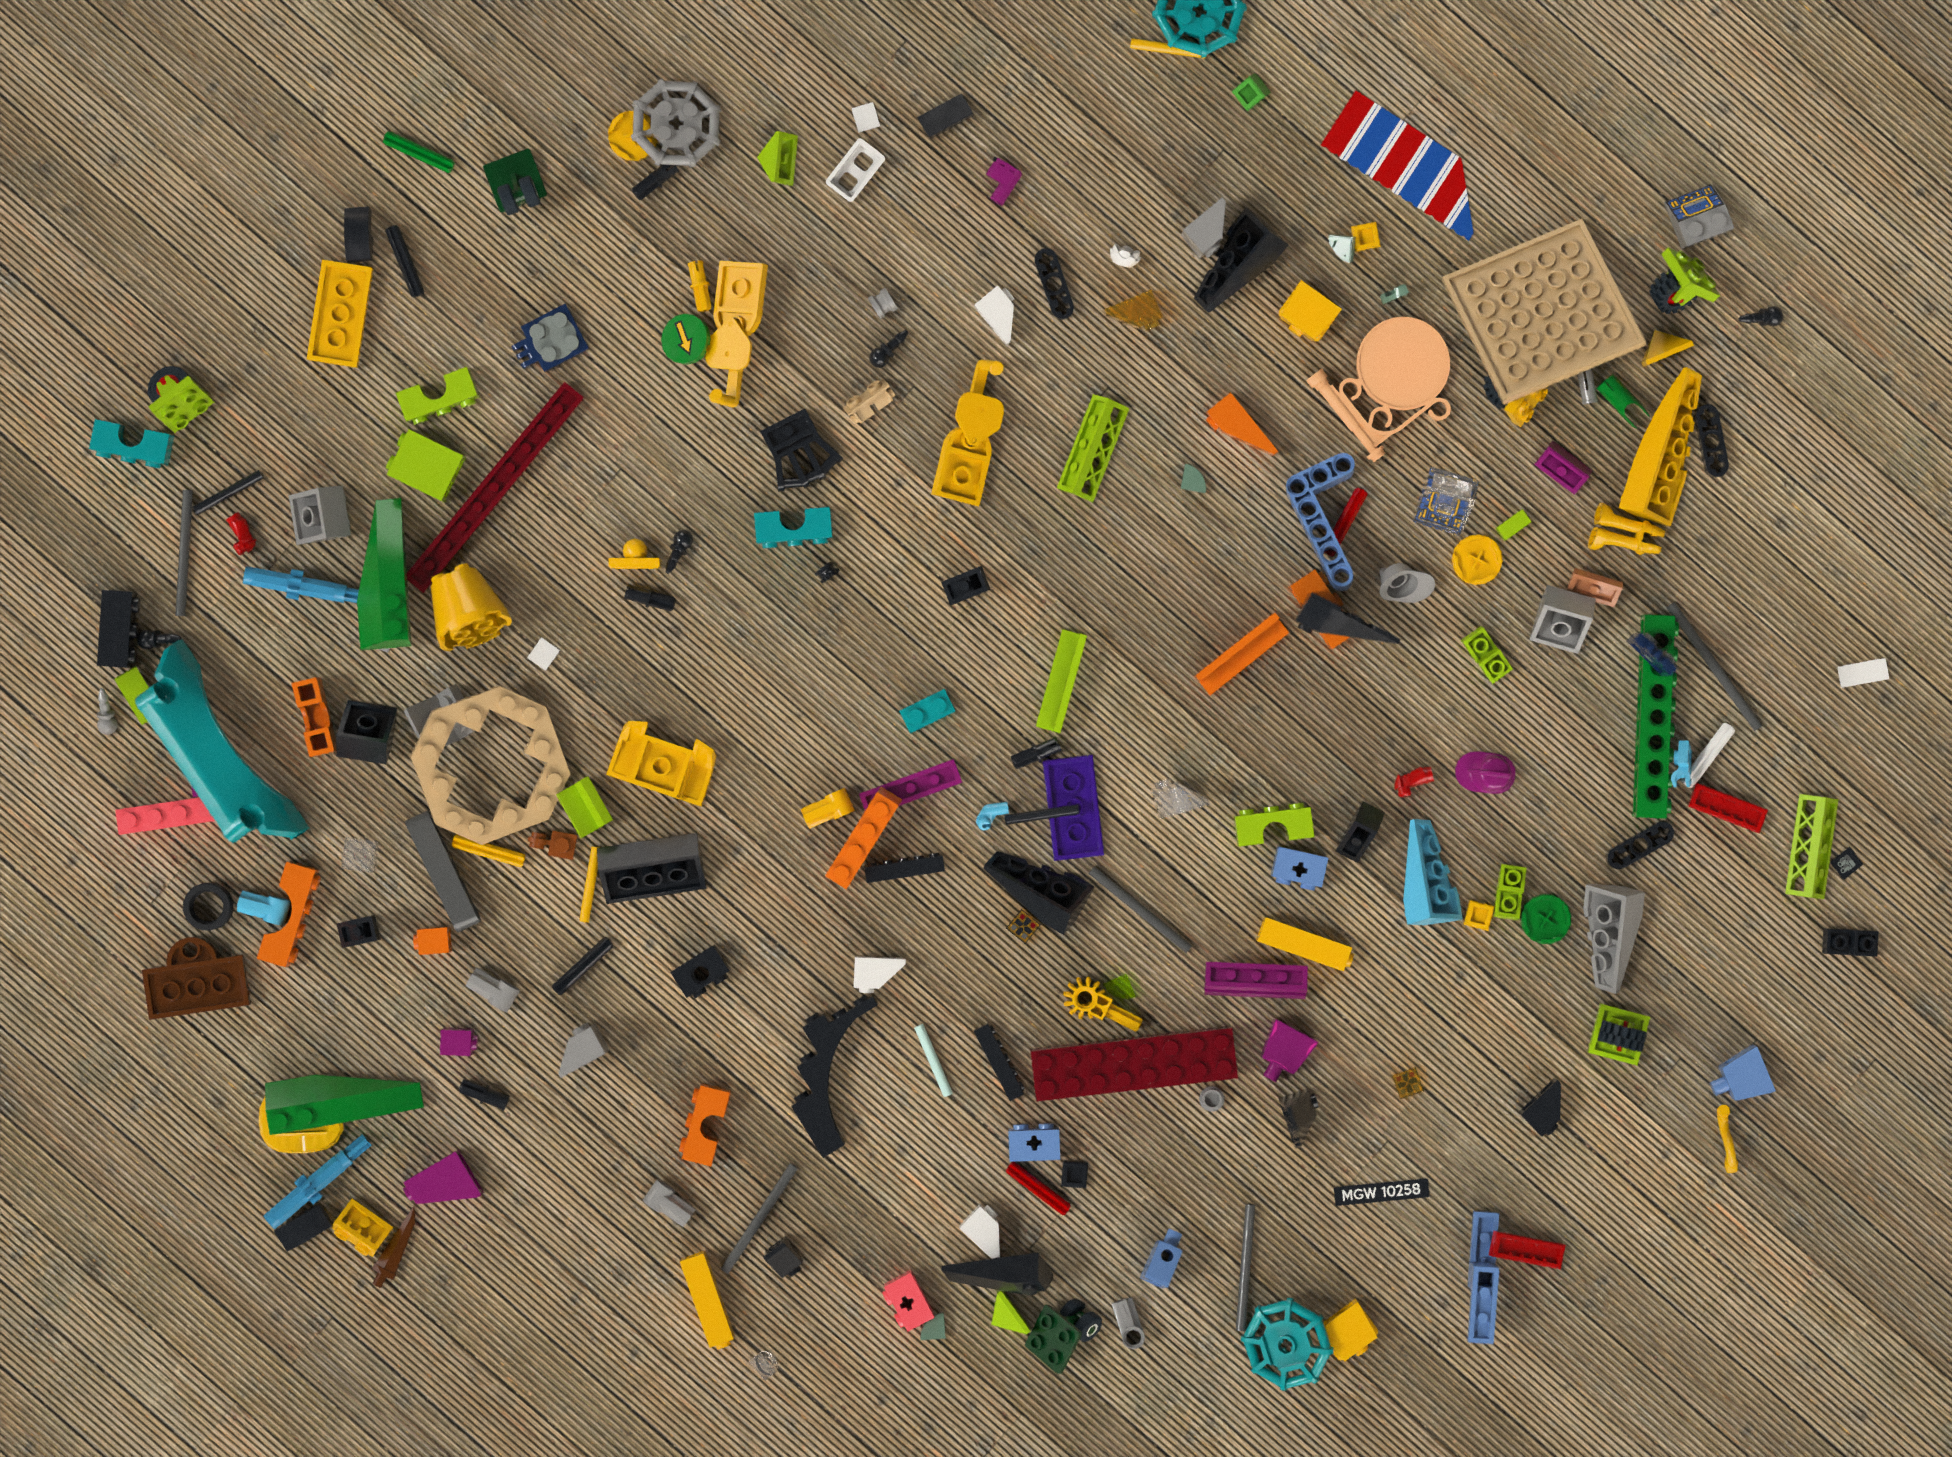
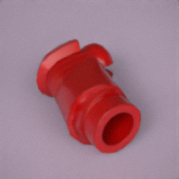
M237 512L226 519L239 540L233 545V548L238 555H243L245 552L249 554L255 547L257 539L252 537L247 519H244Z
M1420 766L1410 773L1398 774L1394 783V790H1398V796L1401 798L1411 795V787L1433 782L1434 778L1431 767L1425 768Z

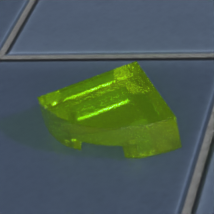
M1126 973L1103 983L1107 991L1118 998L1131 999L1136 997Z

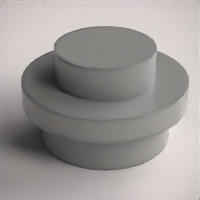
M1215 1086L1204 1088L1199 1096L1201 1106L1210 1112L1219 1110L1225 1101L1223 1092Z

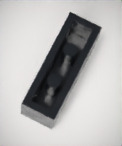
M102 590L97 666L132 668L133 663H136L137 648H134V638L138 637L139 624L135 623L136 613L140 612L141 600L137 598L136 592Z

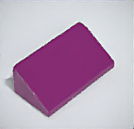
M1551 441L1534 464L1574 495L1592 473L1588 466L1554 441Z

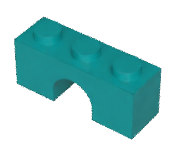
M95 419L89 449L96 451L95 456L111 459L112 454L121 456L120 461L133 464L136 463V459L146 461L145 466L160 469L161 464L169 466L174 441L173 435L145 429L142 441L136 446L129 447L123 438L124 425Z
M830 507L805 509V522L797 530H788L782 525L780 511L754 513L756 543L762 544V549L777 548V543L787 542L788 547L802 546L803 541L813 540V545L827 544L828 539L833 538Z

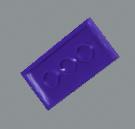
M1093 755L1043 760L1048 808L1079 804L1080 814L1049 819L1054 861L1103 856L1104 848Z

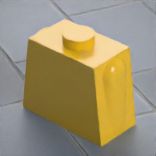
M1300 280L1280 308L1278 314L1281 320L1290 325L1289 331L1298 337L1304 335L1313 342L1319 341L1342 309Z
M1356 1298L1323 1322L1330 1344L1334 1348L1333 1354L1338 1360L1346 1361L1354 1354L1360 1356L1369 1349L1368 1344L1378 1338L1377 1327Z

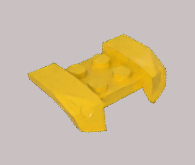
M626 722L618 738L606 775L702 807L714 770L715 751L698 739L695 740L693 750L646 735L649 727L648 722Z

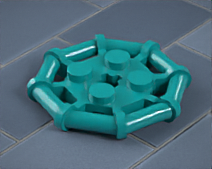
M1158 0L1155 10L1152 12V18L1156 19L1170 48L1175 47L1200 55L1201 58H1206L1208 54L1238 40L1237 33L1244 11L1247 10V5L1242 0H1231L1233 5L1225 6L1223 0H1176L1173 10H1165L1168 0ZM1202 6L1203 10L1206 11V15L1202 14L1200 18L1196 17V12L1192 11L1193 8ZM1226 13H1233L1227 30L1222 26ZM1167 18H1173L1174 21L1176 20L1179 28V31L1176 34L1171 28ZM1213 32H1218L1222 35L1207 44L1205 43V38ZM1185 34L1199 39V44L1181 39V37Z
M1289 1297L1281 1302L1265 1306L1258 1305L1245 1333L1241 1335V1341L1244 1342L1252 1367L1250 1371L1279 1386L1282 1391L1311 1382L1317 1383L1320 1380L1319 1376L1330 1355L1334 1353V1348L1330 1344L1322 1320L1324 1317L1321 1314L1318 1315L1295 1302L1294 1298ZM1285 1311L1284 1319L1272 1321L1269 1317L1271 1314ZM1292 1312L1308 1320L1310 1323L1304 1326L1301 1321L1292 1319ZM1261 1322H1263L1266 1326L1265 1332L1262 1337H1257L1255 1334ZM1313 1327L1315 1328L1320 1346L1313 1345L1309 1330ZM1284 1339L1291 1341V1351H1288L1286 1347H1281ZM1255 1344L1260 1345L1264 1360L1261 1362ZM1312 1353H1318L1319 1356L1316 1362L1310 1368L1307 1364L1309 1357ZM1269 1364L1278 1367V1370L1281 1371V1376L1264 1366ZM1301 1369L1304 1373L1302 1375L1290 1378L1288 1377V1371Z

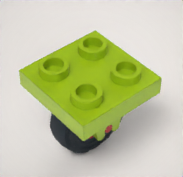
M168 366L158 370L151 377L148 384V395L152 402L148 406L149 409L174 433L185 428L191 420L204 413L214 403L211 396L179 367Z

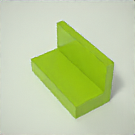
M589 776L556 794L580 838L585 837L613 820Z

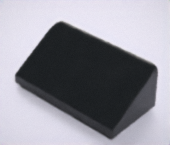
M961 93L917 118L930 140L973 117L974 113Z

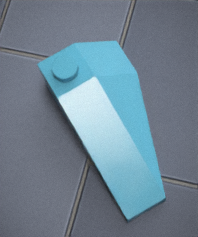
M1410 820L1403 897L1407 925H1430L1463 919L1459 894L1456 887L1452 888L1447 874L1450 873L1448 865H1443L1439 855L1441 847L1430 820Z

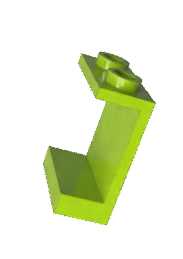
M408 429L407 433L403 432L397 442V446L400 448L396 456L392 455L386 465L388 472L386 475L445 502L466 457Z

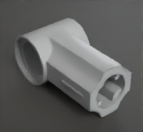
M478 967L471 974L466 984L467 988L488 999L491 1005L504 1012L509 1011L520 992L514 985L502 979L498 980Z
M659 1179L655 1181L642 1199L650 1208L659 1213H664L682 1227L685 1226L696 1208L676 1195L670 1186Z
M1133 1297L1111 1303L1124 1345L1130 1349L1141 1347L1144 1343L1145 1335ZM1136 1330L1140 1333L1141 1337L1137 1343L1132 1344L1127 1341L1126 1335L1129 1331Z

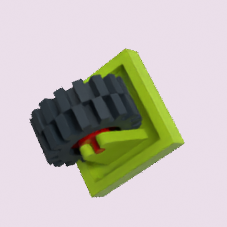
M1669 247L1661 254L1670 269L1667 274L1664 272L1660 274V279L1656 278L1654 280L1656 284H1651L1650 288L1652 290H1649L1662 313L1670 314L1672 311L1674 314L1677 313L1678 309L1682 311L1685 309L1684 306H1690L1692 304L1691 300H1696L1697 296L1711 302L1716 301L1720 297L1715 288L1716 282L1704 271L1705 265L1697 257L1691 258L1683 251H1676Z
M1600 1003L1587 1052L1638 1066L1647 1036L1650 1016Z

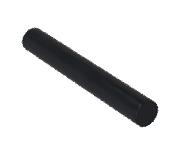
M257 470L193 506V509L199 515L264 479L260 470Z
M1079 804L1009 814L1005 815V823L1010 825L1080 814Z

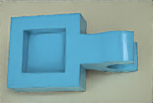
M1689 740L1679 741L1678 750H1674V765L1679 767L1671 775L1673 787H1677V780L1680 778L1685 779L1687 787L1691 786L1692 749Z

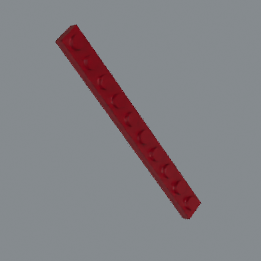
M564 381L407 572V580L423 593L432 585V577L443 572L585 399L582 395Z

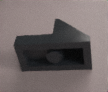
M982 566L941 582L950 606L991 590Z
M376 914L336 923L342 948L381 940Z

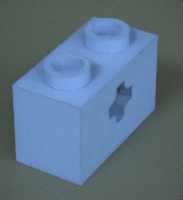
M1277 846L1271 876L1276 877L1275 882L1290 885L1291 881L1301 883L1300 888L1315 891L1316 886L1322 887L1328 857ZM1299 862H1302V867L1306 868L1305 873L1300 872L1299 876H1296V872L1292 868L1293 866H1298Z
M1039 1123V1128H1029L1028 1124H1014L1013 1129H1008L1010 1162L1060 1160L1059 1127H1054V1123ZM1032 1136H1036L1037 1140L1042 1141V1143H1037V1148H1032V1145L1027 1143V1141L1031 1140Z

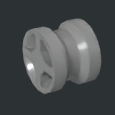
M885 287L880 290V294L868 297L870 304L880 319L884 318L887 312H894L898 309Z

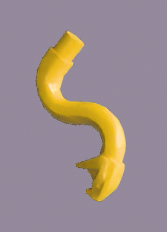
M1720 1105L1717 1108V1119L1726 1152L1724 1167L1727 1173H1735L1738 1171L1739 1162L1736 1159L1734 1142L1729 1128L1728 1116L1730 1109L1727 1105Z

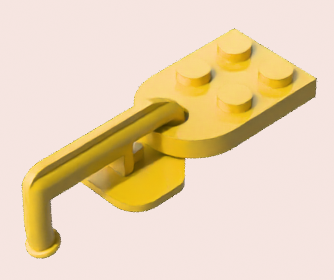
M720 261L713 314L717 330L710 336V345L707 346L705 359L710 367L728 369L729 372L726 394H723L720 389H714L710 392L709 399L713 403L732 408L739 404L743 369L748 366L751 358L752 342L748 336L756 331L762 318L768 265L732 261Z
M982 359L977 362L970 392L961 395L958 401L955 418L959 427L950 431L943 442L931 495L973 506H980L992 453L988 437L1000 429L1004 415V407L1001 401L985 396L983 392L988 371L992 375H1000L1004 369L1002 362Z

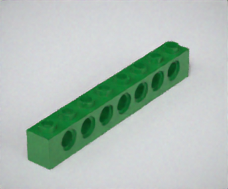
M1641 615L1640 633L1644 635L1648 633L1653 638L1657 634L1663 635L1665 645L1658 649L1668 652L1677 662L1678 648L1674 647V637H1678L1679 622L1675 621V616ZM1640 654L1632 817L1667 819V813H1671L1672 806L1671 798H1668V788H1672V773H1669V763H1673L1674 750L1670 748V738L1674 737L1675 724L1671 722V712H1675L1676 699L1672 697V687H1676L1677 673L1674 672L1671 676H1661L1653 670V667ZM1656 684L1663 688V695L1659 699L1654 698L1651 692ZM1656 709L1662 714V720L1658 724H1654L1650 718L1652 711ZM1653 735H1657L1661 739V745L1657 749H1653L1649 744V740ZM1656 760L1660 765V770L1657 774L1653 775L1649 772L1648 765L1651 761ZM1654 785L1658 788L1659 795L1656 799L1651 800L1647 795V790L1650 786Z

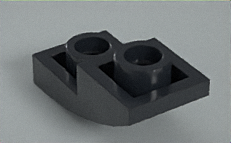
M369 206L345 208L344 244L347 263L372 261L373 237L370 234L372 210Z
M1823 928L1822 953L1877 957L1879 931Z
M321 1203L301 1212L296 1218L278 1226L274 1232L288 1252L331 1227L333 1222Z

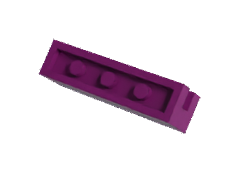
M1206 962L1204 995L1306 999L1308 966Z

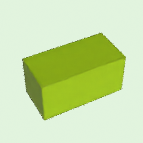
M1521 509L1495 529L1501 538L1506 541L1532 521L1524 510Z

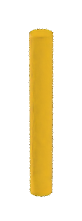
M1131 38V49L1201 58L1200 55L1175 47L1170 48L1167 45L1168 43Z
M591 846L579 919L581 922L589 923L598 872L597 848L600 847Z

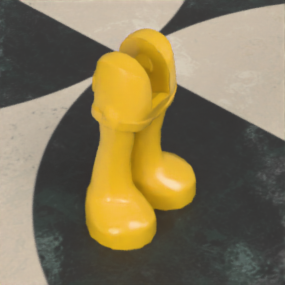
M1599 503L1594 516V523L1596 525L1635 533V537L1594 527L1588 540L1589 549L1599 550L1604 545H1614L1633 550L1639 555L1644 553L1660 554L1662 547L1642 542L1644 533L1664 538L1665 530L1652 525L1650 521L1645 520L1641 522L1621 517L1613 513L1609 505Z

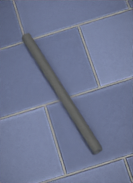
M1673 602L1666 608L1672 616H1675V620L1679 622L1683 632L1754 731L1762 726L1761 722L1678 605Z

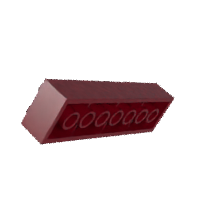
M1231 1026L1030 1049L1036 1102L1238 1079L1233 1029Z

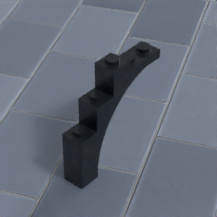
M865 994L853 1001L855 1006L848 1011L845 1008L838 1010L831 1015L833 1017L831 1021H829L825 1013L819 1016L818 1012L805 1019L807 1024L802 1027L817 1053L814 1055L811 1051L799 1059L801 1063L797 1066V1069L812 1092L808 1094L805 1090L794 1097L795 1103L791 1107L823 1158L845 1145V1141L833 1118L829 1102L828 1086L831 1062L835 1050L849 1026L856 1018L878 1005L873 995L868 998Z

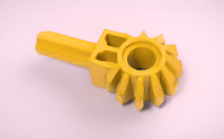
M1076 977L1077 987L1071 982L1067 984L1073 991L1063 992L1064 996L1071 998L1064 1002V1006L1074 1004L1069 1010L1071 1015L1079 1010L1078 1018L1082 1019L1084 1011H1087L1089 1019L1094 1016L1103 1020L1105 1016L1134 1032L1139 1030L1142 1018L1113 1004V999L1105 995L1104 989L1095 991L1100 985L1099 981H1095L1090 986L1091 977H1086L1085 984H1082L1080 977ZM1088 991L1092 996L1091 1001L1088 1004L1079 1003L1077 999L1079 993Z

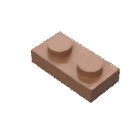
M1574 568L1566 590L1595 598V602L1615 607L1623 589V582Z

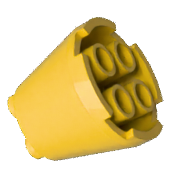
M468 563L460 564L454 568L455 571L447 574L441 573L431 579L436 638L440 648L444 651H452L453 647L465 646L466 649H470L484 644L501 635L500 629L504 625L508 626L512 623L508 609L478 569L470 568Z

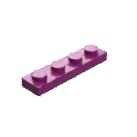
M952 759L859 793V796L866 811L880 787L901 798L900 805L963 782L956 763Z

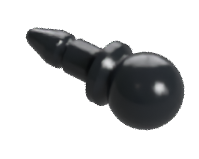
M1771 306L1767 309H1760L1758 313L1742 315L1738 318V321L1774 327L1781 324L1784 315L1780 308Z
M904 330L896 334L895 338H892L887 345L881 343L880 348L873 349L869 355L870 363L876 368L886 366L889 362V357L894 356L892 351L900 346V343L904 342L908 331Z
M679 530L673 537L674 544L670 546L672 552L666 563L667 574L676 568L681 555H686V549L690 548L693 544V536L687 530Z
M146 629L138 634L137 643L142 649L149 650L154 647L160 648L162 644H173L181 640L182 637L173 633L162 634L159 630L152 631Z

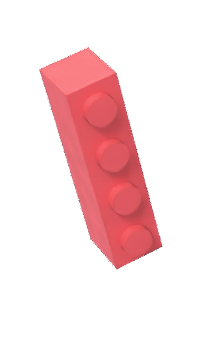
M200 797L115 810L119 835L215 821Z

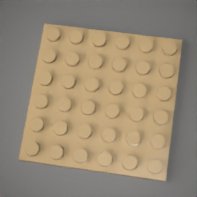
M1579 219L1442 277V282L1503 405L1645 346V339L1583 219Z

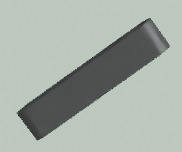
M427 810L406 820L405 823L455 930L459 933L480 923L479 913L439 828L433 821L430 811Z

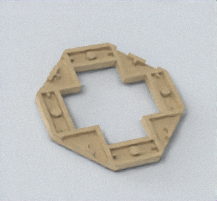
M500 685L477 695L474 694L458 700L450 705L432 710L410 755L434 823L481 845L549 820L558 801L556 794L563 790L570 776V771L547 707ZM489 710L534 729L524 753L546 763L525 808L501 798L492 820L448 802L447 799L457 778L435 768L455 723L457 722L479 732Z

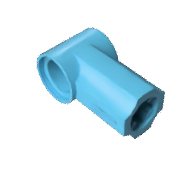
M242 890L237 904V912L263 918V921L285 926L291 901L276 896L267 897Z

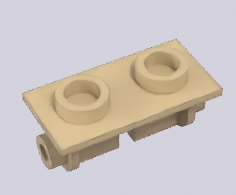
M884 379L876 380L860 396L855 395L850 398L843 409L855 425L858 422L861 424L875 414L870 408L873 403L880 410L892 402V398L896 395Z

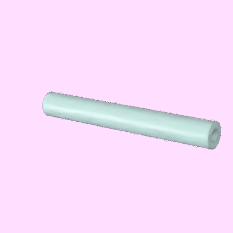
M924 1024L914 1027L943 1097L953 1094Z

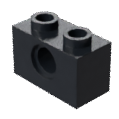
M714 944L670 973L685 997L688 998L692 995L695 999L707 991L705 986L711 982L717 985L727 979L728 975L726 973L731 969ZM704 966L708 969L709 976L706 980H700L696 977L695 970L697 967Z

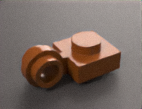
M552 830L551 840L546 839L547 834L532 832L531 836H528L529 847L544 849L545 845H550L548 856L574 860L578 835Z

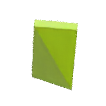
M776 131L757 156L771 182L793 186L798 135Z
M997 1290L991 1325L1023 1334L1031 1332L1030 1326L1004 1291Z

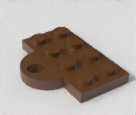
M187 937L176 942L168 952L167 966L142 970L149 1020L251 1005L244 955L218 958L214 946L200 937ZM189 942L197 946V954L194 957H189L184 952V947Z

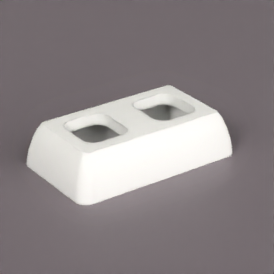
M859 138L827 178L826 184L846 200L852 202L884 162L885 156L866 141ZM862 152L873 159V163L867 171L861 170L854 164V160ZM846 172L858 180V183L851 191H847L838 183Z

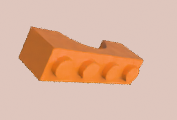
M883 787L879 788L825 876L845 889L848 888L900 805L901 798Z
M293 861L286 862L279 886L290 898L292 905L291 917L281 930L264 934L257 959L285 968L289 967L291 963H295L299 952L296 944L298 938H303L306 930V925L303 924L306 914H310L314 903L313 900H310L313 890L317 891L320 884L321 876H318L319 869Z

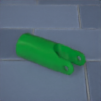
M1614 373L1596 388L1633 428L1637 429L1625 414L1627 405H1638L1650 417L1646 408Z

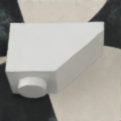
M996 286L974 305V308L1007 346L1011 341L1014 309L1012 301L1014 297L1006 288L1001 290L999 286Z
M855 956L854 988H859L860 993H874V989L882 987L906 964V958Z
M979 1204L959 1225V1229L991 1259L1000 1258L999 1221L996 1219L998 1214L989 1205H986L984 1208Z

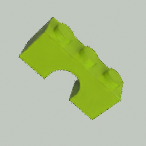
M464 367L443 375L446 382V391L439 399H429L424 392L423 386L420 384L396 392L395 394L405 421L419 425L427 422V417L437 413V416L440 417L451 413L452 407L461 405V408L475 404V399L479 398L480 395L470 369Z
M1304 802L1289 804V809L1279 810V806L1264 807V812L1254 813V809L1239 810V815L1234 816L1238 847L1264 844L1263 831L1272 822H1280L1285 827L1287 840L1314 837L1311 807H1305Z

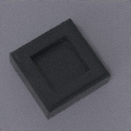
M1063 1161L1061 1187L1086 1188L1088 1162Z

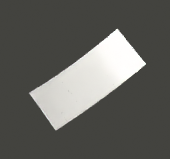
M1886 658L1837 667L1841 688L1889 679Z

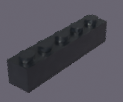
M939 853L930 854V857L924 858V855L914 856V860H908V857L900 858L899 862L894 863L892 860L883 861L881 865H877V862L868 863V867H864L867 883L945 871L943 855L939 856Z
M986 1023L975 1029L974 1033L1009 1101L1024 1095L1023 1090L1025 1088L1021 1081H1017L1016 1076L1018 1074L1014 1067H1010L1008 1063L1010 1058L1007 1053L1004 1054L1001 1048H1003L1000 1039L996 1040L994 1027Z

